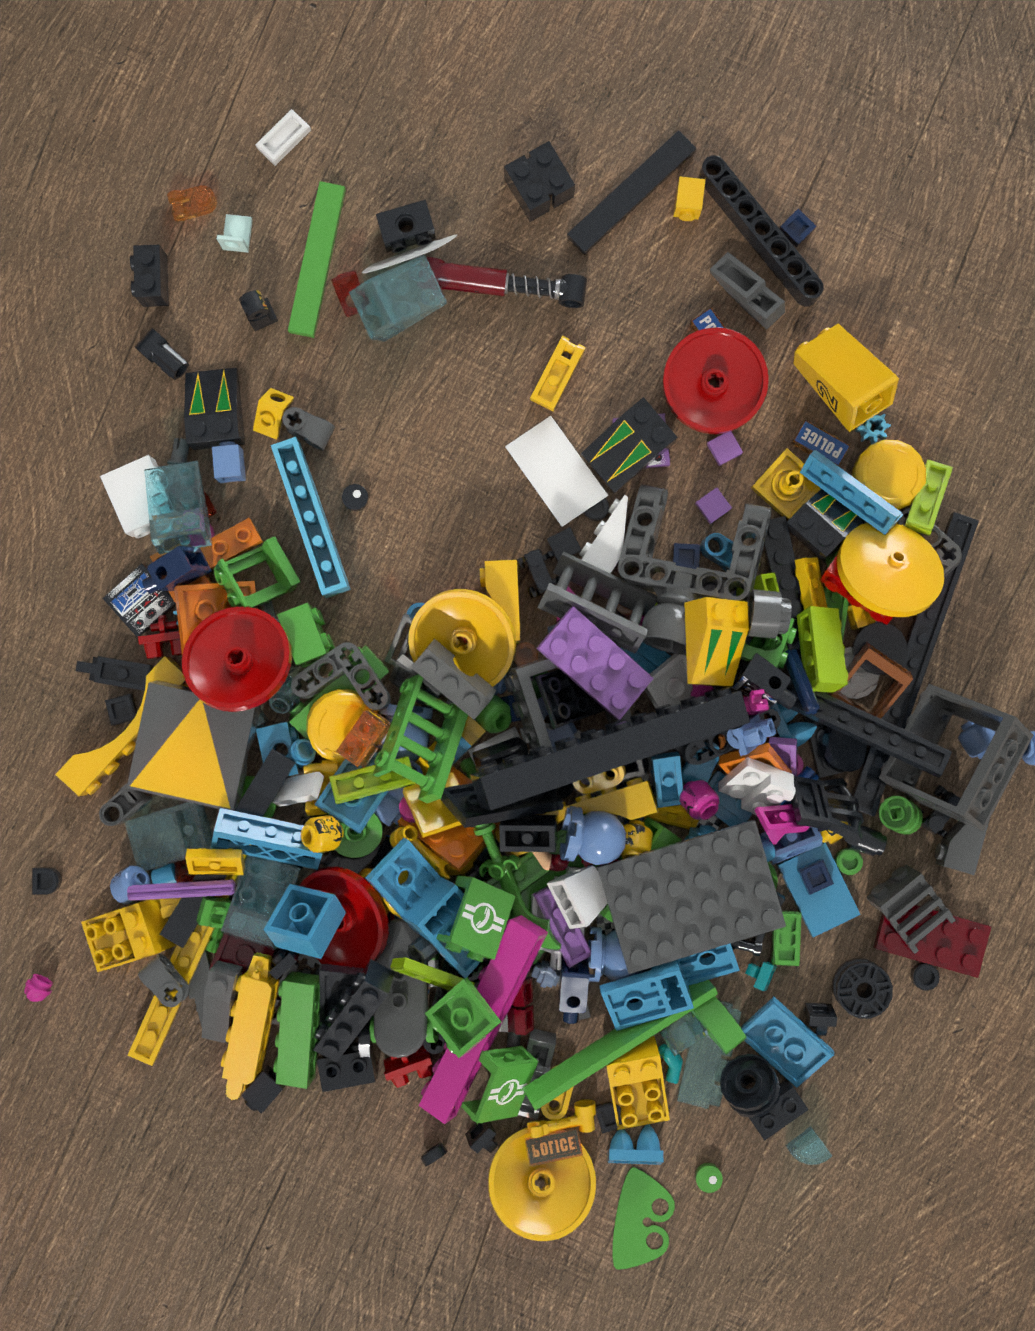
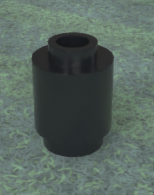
M861 825V843L858 845L847 843L848 848L870 856L875 854L881 856L887 844V836L882 835V832Z

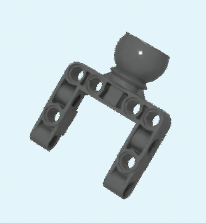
M641 484L620 556L618 571L623 580L646 591L655 592L658 596L656 597L658 605L652 607L647 612L642 622V627L648 629L643 643L661 651L686 655L684 602L704 597L748 602L750 592L755 584L770 522L771 508L745 504L742 521L739 520L732 546L730 570L721 572L700 567L692 569L677 566L675 562L653 558L667 503L668 490ZM644 519L652 520L647 526L640 525ZM747 538L756 540L751 546L743 544V541ZM630 568H639L635 575H627V571ZM662 572L665 574L661 580L652 579L655 573ZM713 582L717 584V587L712 591L704 589L707 583ZM734 588H741L744 590V592L740 596H733L730 594L731 590Z

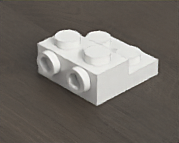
M747 757L719 782L718 791L733 798L741 799V809L756 815L754 810L757 807L780 805L784 800L791 801L795 795L794 774Z

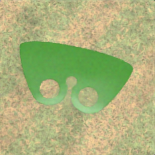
M635 1167L629 1170L625 1178L617 1208L612 1254L613 1264L617 1270L628 1269L650 1262L663 1255L669 1245L667 1232L660 1226H644L643 1219L649 1217L655 1222H665L673 1215L675 1209L673 1197L655 1179ZM658 1198L665 1199L668 1202L669 1209L664 1215H656L652 1210V1203ZM652 1232L659 1233L663 1238V1244L658 1249H651L646 1244V1238Z

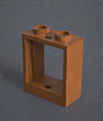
M866 642L846 668L848 671L847 681L851 679L867 659L894 678V683L870 712L842 694L840 691L843 688L834 693L828 692V695L881 719L911 683L913 677L907 669Z

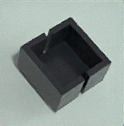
M550 141L530 151L528 159L523 155L504 166V180L529 222L550 211V195H552L553 208L574 198L575 184Z

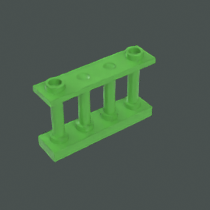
M417 674L406 679L400 687L401 696L382 750L375 758L374 764L376 767L373 775L379 777L392 770L420 785L421 791L418 799L425 803H430L442 798L468 715L454 703L448 705L420 689L423 677ZM416 699L444 714L445 719L442 728L412 712ZM408 722L436 737L437 743L434 751L404 736ZM400 746L428 761L429 767L426 775L395 760Z

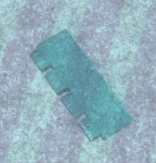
M719 1000L739 1025L742 1012L732 1009V1003ZM697 1018L694 1024L677 1101L709 1109V1105L720 1107L723 1094L720 1085L714 1083L715 1081L720 1082L722 1070L729 1062V1060L720 1058L721 1055L731 1057L733 1049L728 1054H725L708 1035V1030Z

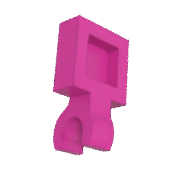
M764 689L752 690L750 696L743 698L748 716L762 714L769 709L767 698L762 699V695L765 693Z

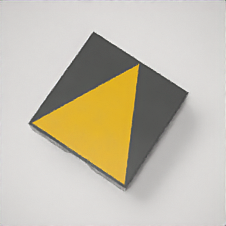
M159 680L149 682L127 788L217 809L223 808L235 811L243 794L247 775L248 753L255 738L261 705L245 711H221L203 703L189 687Z

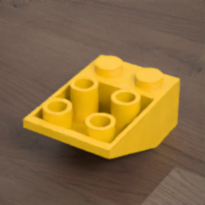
M159 899L142 900L81 922L97 972L156 955L176 946L175 943L160 935L168 918L163 919L160 911L162 907Z
M652 1036L606 1065L616 1124L619 1126L617 1130L670 1120L660 1054L655 1036ZM616 1104L621 1107V1125H619V1114L617 1112Z

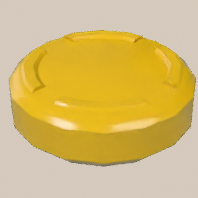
M882 440L871 444L857 457L852 469V477L896 509L901 510L911 505L914 497L925 486L926 467L921 455L911 445L899 440Z
M337 689L324 694L312 705L307 715L306 732L312 747L321 757L335 763H343L345 759H348L346 756L349 758L362 757L374 748L380 729L372 741L369 740H371L380 727L381 720L371 712H368L356 729L357 731H355V728L368 710L379 717L378 712L370 709L357 691ZM353 732H355V733L352 735V737L350 738V740L347 742V744L345 745V747L343 748V750H342L341 752H339V751L342 749V747L344 746V744L346 743V741L348 740V738L351 736V734H352Z

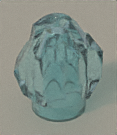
M287 676L282 687L269 699L271 709L277 713L284 714L289 712L301 700V697L295 695L291 689L293 678Z

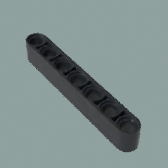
M716 155L707 157L703 161L699 174V179H705V190L797 303L804 307L814 305L824 289L822 280L726 162ZM714 169L717 175H710L706 170ZM728 188L732 190L734 194L727 195L723 192V189ZM745 208L749 211L750 214L743 215L740 213L739 209ZM755 229H763L766 235H759ZM771 248L780 249L782 255H775ZM787 268H795L798 275H791ZM804 288H811L815 295L810 296L806 294Z

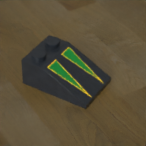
M237 367L185 373L184 423L186 443L193 450L211 449L225 441L235 442V445H245Z
M643 397L594 440L581 455L615 494L673 446L678 437Z
M821 489L787 521V526L791 534L826 564L838 552L847 535L856 527L865 524L866 521Z

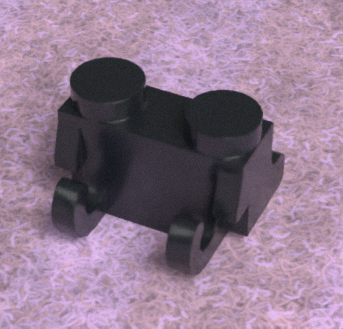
M537 549L517 559L519 570L524 569V563L527 562L537 586V591H535L534 587L528 588L531 599L543 595L549 583L555 585L560 579V576L551 579L544 563L545 560L554 557L553 551L542 555L541 549Z
M938 785L933 792L937 797L942 795L944 797L942 801L957 806L961 799L941 785ZM933 810L926 819L923 818L921 826L933 835L937 833L940 837L945 838L947 832L942 829L951 817Z

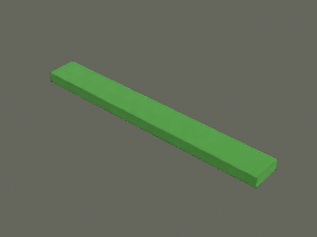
M709 980L689 985L693 1009L618 1031L614 1029L524 1086L522 1089L535 1111L716 996L718 992L715 986Z

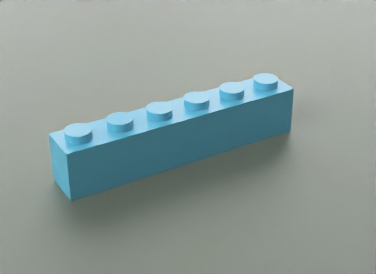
M296 437L271 445L321 594L325 598H329L351 590L301 443Z

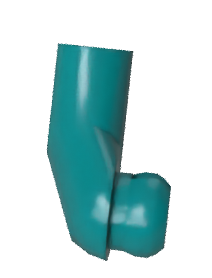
M662 1044L659 1046L658 1051L660 1058H664L668 1065L665 1080L678 1084L683 1059L673 1045Z

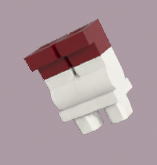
M532 977L525 978L498 1032H514L516 1035H526L534 1030L533 1005H528L533 1002ZM478 981L474 982V986L476 989L480 983Z

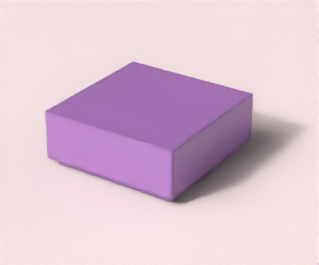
M732 431L724 433L707 443L718 466L743 453Z
M715 488L695 503L709 524H712L732 509L718 488Z

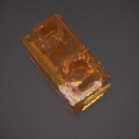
M374 710L364 711L336 752L356 767H359V765L366 767L379 749L378 746L386 739L391 723Z

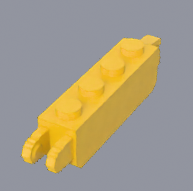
M258 952L253 956L249 969L243 975H240L237 980L235 990L238 992V997L231 1009V1017H234L233 1023L226 1034V1042H229L221 1060V1067H224L222 1078L227 1079L225 1094L231 1100L240 1098L241 1094L247 1089L248 1084L253 1082L263 1069L280 983L279 978L276 980L269 973L272 966V956Z

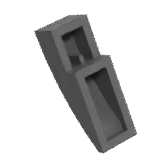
M729 252L710 268V273L726 292L765 329L772 326L785 313V301L766 287L764 279Z
M539 1029L529 1032L526 1050L538 1061L531 1082L550 1071L556 1046V1033ZM525 1095L518 1115L538 1120L540 1108L535 1111Z

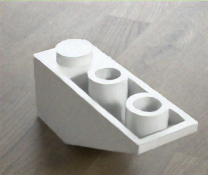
M626 495L623 496L621 501L617 498L608 510L611 513L610 518L607 522L602 520L594 531V534L597 535L596 539L592 544L587 542L579 554L583 557V561L610 574L619 562L623 549L628 502Z

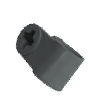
M291 407L283 414V423L288 433L303 440L310 446L324 451L335 429L333 424L297 407ZM297 418H299L301 423H295L294 426H292L291 420L296 421Z
M125 784L115 796L101 807L99 818L102 823L108 826L122 825L135 813L147 806L153 798L151 795L147 796L144 792L128 789L127 784ZM114 806L120 812V816L116 821H113L109 815L111 808Z
M158 954L138 972L142 983L166 1007L177 1006L189 995L190 988L187 981L184 980L171 961L163 954ZM176 988L178 993L173 997L171 992Z

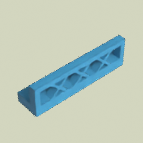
M814 450L809 455L800 471L802 475L884 535L903 516L901 511L817 450Z
M223 808L219 809L211 848L242 849L244 855L317 870L323 852L313 853L304 846L301 840L303 825Z

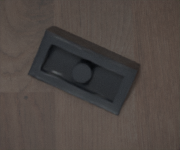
M514 737L472 752L476 767L488 763L500 765L503 764L502 759L516 754L527 756L528 748L527 743L522 739Z

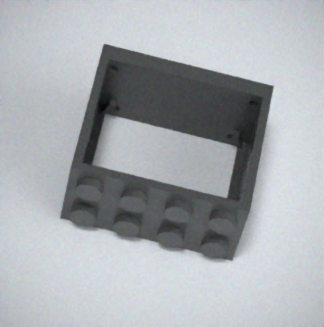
M546 657L509 669L506 673L507 677H504L506 689L508 692H512L515 700L512 703L514 714L517 718L520 717L523 728H520L523 741L529 744L530 749L539 746L552 747L531 683L533 675L557 668ZM629 709L620 719L621 722L631 721ZM604 711L608 723L619 721L608 711Z
M928 684L926 690L919 697L915 711L908 717L904 730L937 744L951 716L954 715L996 733L957 806L916 789L915 784L923 770L890 756L889 760L883 764L879 778L899 794L980 831H984L1034 735L1015 716Z

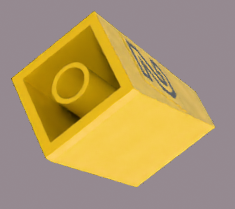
M836 324L832 328L823 329L816 338L810 342H803L797 347L794 353L795 367L849 432L893 404L899 378L840 324Z

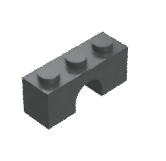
M434 638L411 668L472 719H475L491 701L496 689L477 673L474 676H468L459 670L453 661L455 655Z

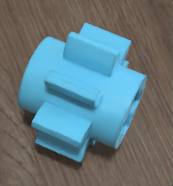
M885 414L881 416L875 415L855 429L862 436L861 442L870 440V443L874 444L877 443L878 438L884 440L887 437L884 430L888 429L891 424H886ZM872 424L876 427L874 432L870 430Z

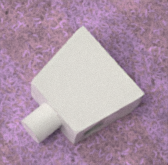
M593 865L575 869L547 883L570 929L589 926L607 905L599 872Z

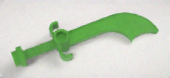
M495 823L475 826L473 829L475 835H482L491 856V860H486L479 868L480 875L483 876L489 871L490 876L499 881L503 891L516 896L511 909L513 918L522 915L548 931L541 946L542 948L551 950L561 949V944L551 932L550 919H541L534 916L524 905L510 870L512 864L515 866V869H519L522 865L520 858L515 855L501 856L492 834V830L496 828Z

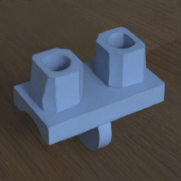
M759 714L750 716V723L730 729L727 732V741L733 748L739 749L740 756L749 754L756 747L766 742V737L776 734L771 718L760 720Z

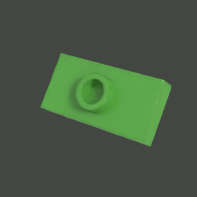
M782 910L786 927L772 931L771 964L799 966L802 913L800 911Z

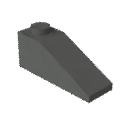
M958 821L949 830L945 838H942L941 843L937 845L934 854L936 858L935 864L975 875L989 821L984 831Z
M217 961L208 971L203 999L202 1038L228 1044L226 1042V1034L229 1027L232 1026L234 1018L231 1017V1009L238 997V992L235 990L239 976L242 975L244 966Z

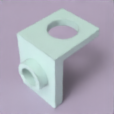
M226 214L224 235H217V241L223 250L249 253L252 218Z

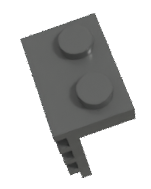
M906 864L904 867L897 868L892 873V877L887 881L876 885L872 889L871 894L866 898L872 906L884 914L910 950L915 954L919 951L915 944L946 918L950 923L956 920L950 910L942 903L941 898L933 891L932 886L924 879L925 877L922 873ZM929 895L931 897L929 901L902 923H897V919L925 896ZM938 906L940 909L938 913L910 936H907L905 932Z

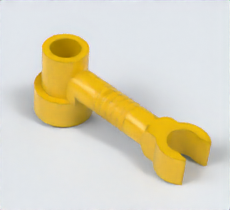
M414 826L399 827L391 833L390 843L393 848L403 838L408 839L442 878L450 879L444 872V867L448 868L451 872L455 869L439 858L433 851L431 852L427 846L417 839L418 832Z
M590 1099L576 1101L574 1103V1116L550 1121H530L527 1123L528 1134H531L532 1138H539L547 1135L549 1132L579 1126L580 1132H592L595 1130V1101Z

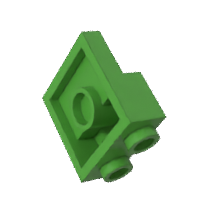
M468 977L461 980L425 1013L429 1018L432 1028L441 1034L446 1041L447 1048L453 1054H456L458 1058L471 1051L488 1033L501 1023V1020Z

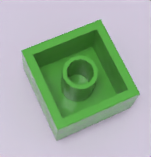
M305 603L277 614L279 622L289 638L292 656L296 665L301 667L310 666L335 648L331 636L327 635L322 628L326 623L321 610H318L316 607L314 608L310 604Z

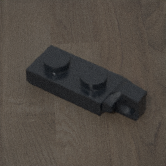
M98 656L93 657L92 663L77 661L75 671L90 673L89 680L95 683L145 691L146 676L153 669V665Z

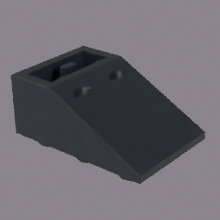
M560 669L535 677L553 729L605 711L600 704Z

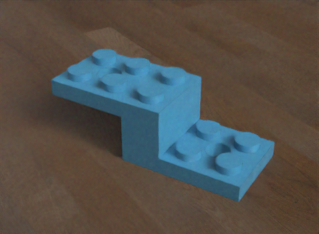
M403 838L365 878L414 932L427 939L460 976L467 978L480 962L468 958V952L461 950V953H456L446 949V943L436 939L438 934L450 936L464 894L456 884L442 878L408 839ZM407 870L408 879L404 883L399 884V874Z
M730 943L651 967L652 970L599 986L615 1029L618 1031L693 1009L689 985L740 970ZM705 953H712L708 958L701 957ZM634 998L640 999V1000H639L638 1002H636V1003H630V1002H629V1000L634 999Z

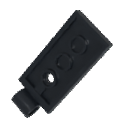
M473 783L444 788L440 800L466 828L563 810L564 804L562 799L568 797L573 792L574 786L573 783L493 810L479 806Z

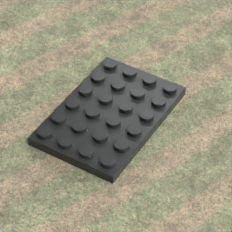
M755 820L597 866L629 974L786 927Z

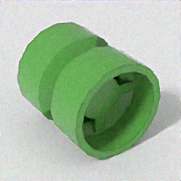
M891 796L881 804L879 818L887 828L906 835L916 832L921 827L923 813L919 806L907 798Z

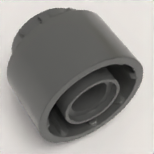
M752 589L748 600L749 630L747 636L775 639L777 634L787 633L791 621V601L787 598H782L781 592Z

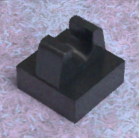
M805 1003V1016L809 1026L815 1029L817 1036H826L828 1027H836L837 1015L832 1004Z
M491 1121L475 1123L465 1133L470 1148L477 1154L483 1148L492 1153L499 1146L494 1141L496 1139V1132Z

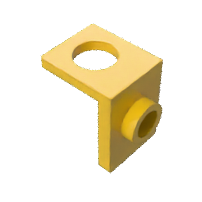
M270 388L258 401L253 431L277 439L280 434L284 411L293 402L294 397ZM271 397H279L284 401L277 402L272 400Z

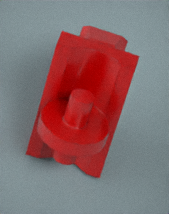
M159 615L158 623L150 624L151 632L160 631V634L138 636L139 644L144 645L148 659L164 657L162 643L169 642L172 655H182L179 631L170 632V629L178 628L177 621H168L166 615Z
M424 1045L407 1057H390L383 1060L385 1067L384 1076L387 1081L392 1080L397 1088L407 1085L409 1082L408 1073L417 1071L419 1078L422 1079L433 1074L432 1054L424 1048Z

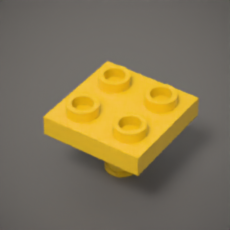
M788 448L751 487L755 493L782 517L785 516L787 521L821 489L800 473L805 463Z

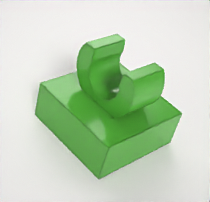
M203 896L196 920L197 923L201 926L225 928L232 902L229 898Z

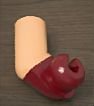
M532 852L544 870L560 872L568 867L569 861L562 860L560 854Z

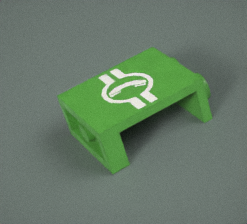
M458 876L455 884L458 888L465 890L450 936L438 934L436 939L446 943L445 948L450 951L461 953V950L468 952L467 957L479 962H482L483 958L495 960L516 896L474 877Z
M523 1046L482 1051L479 1061L491 1073L482 1099L463 1102L461 1107L477 1124L516 1117L525 1097L522 1088L531 1082L538 1061Z

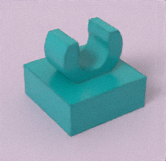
M768 961L763 962L762 967L749 963L745 974L756 978L755 988L767 991L777 965H773Z

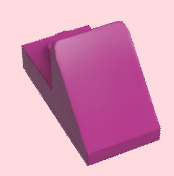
M792 804L757 807L754 810L773 845H776L784 834L806 832L809 826L797 825Z

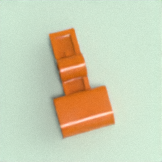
M247 518L199 544L196 548L201 549L211 570H213L220 559H224L226 562L238 557L242 553L263 543V540L252 520ZM183 538L153 554L150 558L154 562L177 546H193L188 539ZM208 574L187 585L211 584L212 581ZM169 591L172 599L176 603L175 592Z

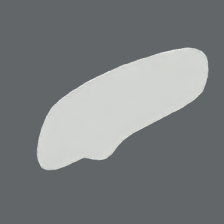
M457 235L431 241L426 245L379 261L366 268L362 273L376 271L418 257L441 247Z

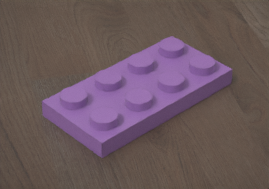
M571 607L536 648L617 720L623 717L654 679L575 607Z

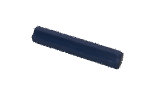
M788 649L785 651V653H788L785 664L804 713L807 715L812 713L814 715L820 708L798 651Z

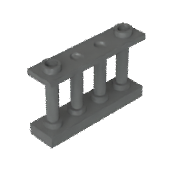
M563 551L553 571L554 574L560 576L557 586L549 583L537 608L561 619L571 607H575L617 646L635 654L648 629L639 625L642 615L646 616L647 612L657 603L656 597L658 596ZM570 581L584 587L581 597L566 591ZM594 593L609 599L605 609L591 602ZM618 604L632 610L629 620L615 614Z

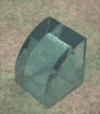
M691 1012L667 1027L660 1034L673 1055L676 1056L708 1036V1031Z
M811 1126L785 1145L795 1159L805 1164H820L832 1157V1154Z

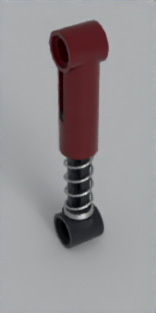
M423 257L420 259L417 286L420 289L434 292L445 289L504 297L505 293L507 294L508 292H515L516 295L524 293L528 297L530 294L538 295L539 298L550 296L551 299L559 300L558 303L564 307L581 308L585 302L587 278L577 274H565L560 280L550 281L549 278L542 280L538 279L537 276L535 278H526L525 275L517 277L514 274L509 276L507 270L445 263V261L438 258Z

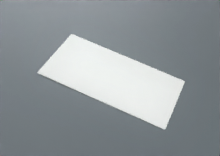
M551 416L505 446L562 527L608 496Z

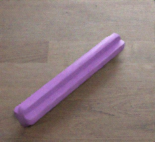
M231 879L132 885L127 888L128 900L132 901L232 895L235 893V881Z

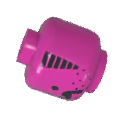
M690 781L683 786V791L680 794V803L693 819L707 820L718 811L719 796L706 781Z

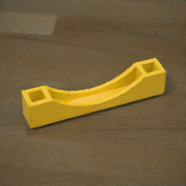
M164 656L147 674L141 706L125 731L115 740L99 749L73 755L55 774L78 796L94 794L102 785L100 783L101 779L106 774L108 776L111 775L119 767L118 761L123 755L128 756L135 750L149 682L159 680L188 687L182 667L172 658Z
M641 777L626 782L627 787L617 790V787L614 786L601 790L602 795L594 798L591 797V794H586L575 798V804L566 806V803L563 802V810L536 815H557L558 825L564 821L566 810L570 806L581 807L583 814L591 811H605L630 820L658 813L659 810L650 782H643ZM498 829L495 834L497 841L500 842V830ZM511 852V853H513L515 856H520V855H523V854H526V853H529V852Z

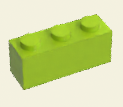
M809 606L797 615L802 663L813 691L834 693L848 685V671L845 665V646L842 642V622L839 618V610L837 608Z

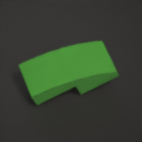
M715 996L691 1011L708 1030V1035L725 1054H728L746 1039L743 1030Z

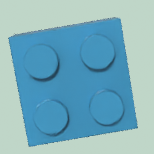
M289 884L263 930L276 947L321 959L346 911L334 894Z

